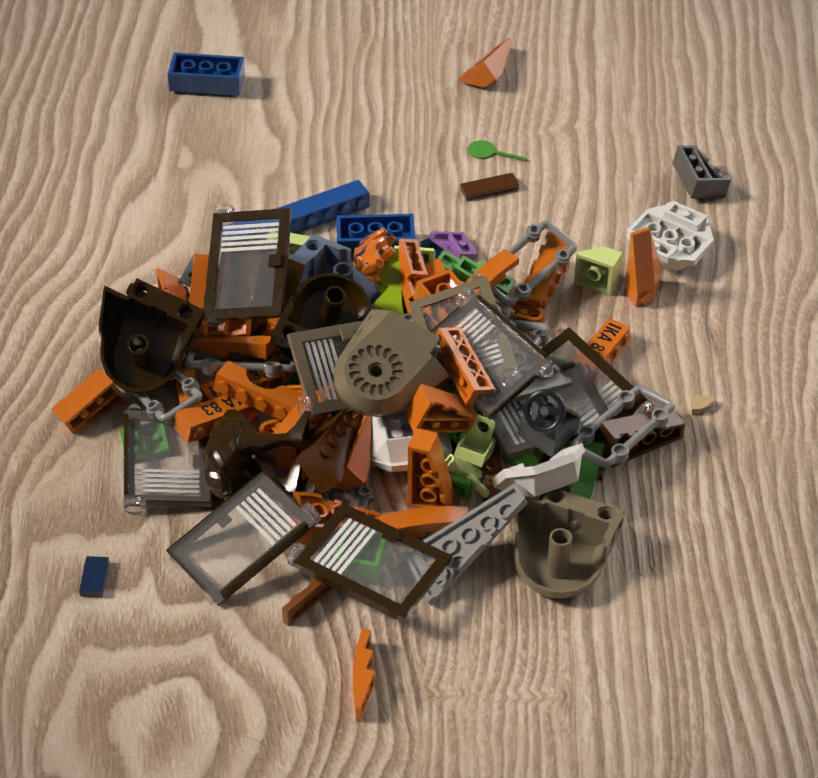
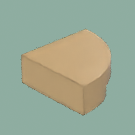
M693 394L691 414H700L707 408L709 409L712 406L714 396Z

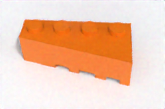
M416 428L408 445L407 506L414 508L453 506L456 494L438 434Z

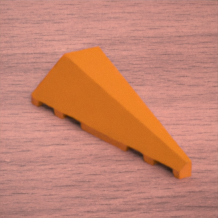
M195 336L189 348L226 358L232 352L262 359L275 357L279 353L270 343L271 336Z

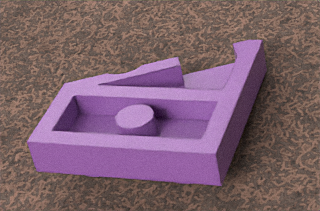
M430 232L429 239L458 259L464 255L472 261H476L478 253L464 232Z

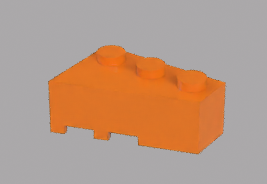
M98 368L51 410L60 422L74 434L94 423V418L103 413L108 415L112 413V408L120 404L124 406L128 402L115 383Z
M424 384L419 386L404 413L413 432L416 428L435 433L469 432L477 419L472 406L466 405L461 396Z

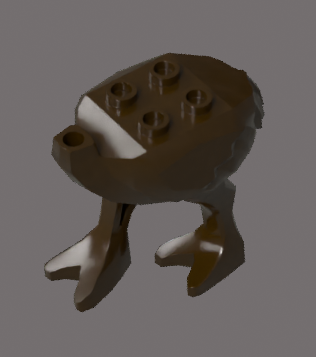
M236 409L226 410L223 418L218 420L213 430H211L207 446L202 452L204 475L208 489L215 496L224 500L228 499L232 493L237 492L263 470L257 461L258 453H265L281 446L305 449L317 430L316 424H310L311 412L304 411L294 427L287 433L267 434L255 432L244 414ZM297 462L294 463L288 475L283 479L269 475L292 498L294 491L304 492L309 477L303 472V469Z

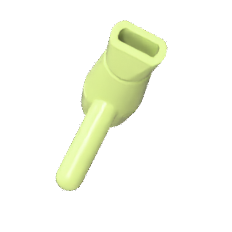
M452 454L446 458L449 472L472 480V486L482 497L487 498L490 495L489 490L480 482L482 477L481 469L474 464L456 458Z

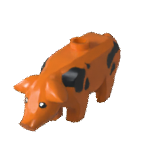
M384 227L364 238L354 250L353 265L365 275L368 280L377 283L380 282L378 274L396 252L391 246L396 241V238L393 235L385 237L388 231Z

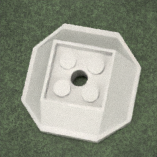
M675 201L666 203L664 206L647 209L627 229L626 233L630 242L632 232L649 228L661 266L674 272L687 266L694 267L714 243L708 216Z
M408 406L391 415L372 417L370 466H377L389 472L408 471V445L414 434L404 414ZM445 432L437 433L444 457L447 458L452 454L450 438Z
M580 443L565 448L553 456L550 461L533 467H524L522 463L504 469L491 479L494 488L503 491L516 483L523 495L537 500L540 499L541 494L555 489L565 491L578 482L582 454L585 452L584 446Z

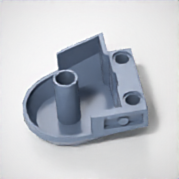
M312 234L290 258L305 264L297 290L306 280L318 274L335 273L345 275L356 281L366 291L371 308L375 310L374 303L382 294L375 288L374 281L368 280L365 275L351 264L350 248Z

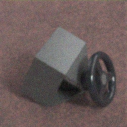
M549 389L537 390L525 402L524 415L520 419L518 435L553 457L577 433L581 416L567 407L561 396L555 391ZM535 400L536 404L531 408V405Z

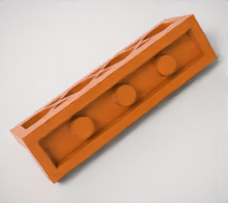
M194 253L189 303L203 309L209 255Z
M461 327L439 328L435 334L440 337L438 345L441 348L438 355L466 405H473L479 394H493L496 389ZM451 335H456L459 341L452 338ZM459 349L466 352L468 356L460 353ZM467 364H469L470 366L474 367L477 372H475L474 370L470 369ZM476 380L482 382L485 386L480 387Z

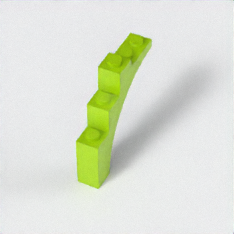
M398 249L378 274L380 282H375V288L382 295L375 301L374 307L375 310H392L403 316L404 297L400 278Z

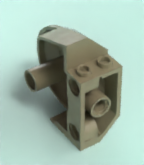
M371 309L337 360L334 370V386L340 399L357 413L365 416L381 417L391 415L408 406L421 384L441 390L448 384L450 375L437 361L439 356L437 354L441 348L438 345L440 337L392 310Z
M561 489L541 494L539 500L524 495L528 503L515 516L514 522L515 564L522 581L536 593L552 599H569L588 590L597 581L623 527L625 511Z

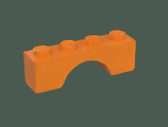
M227 361L216 374L213 388L217 392L282 421L303 396L302 393L286 386L276 389L259 387L248 379L246 368Z

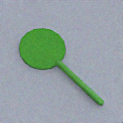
M478 140L468 146L469 154L477 159H486L497 154L528 161L526 157L497 151L495 146L488 141Z

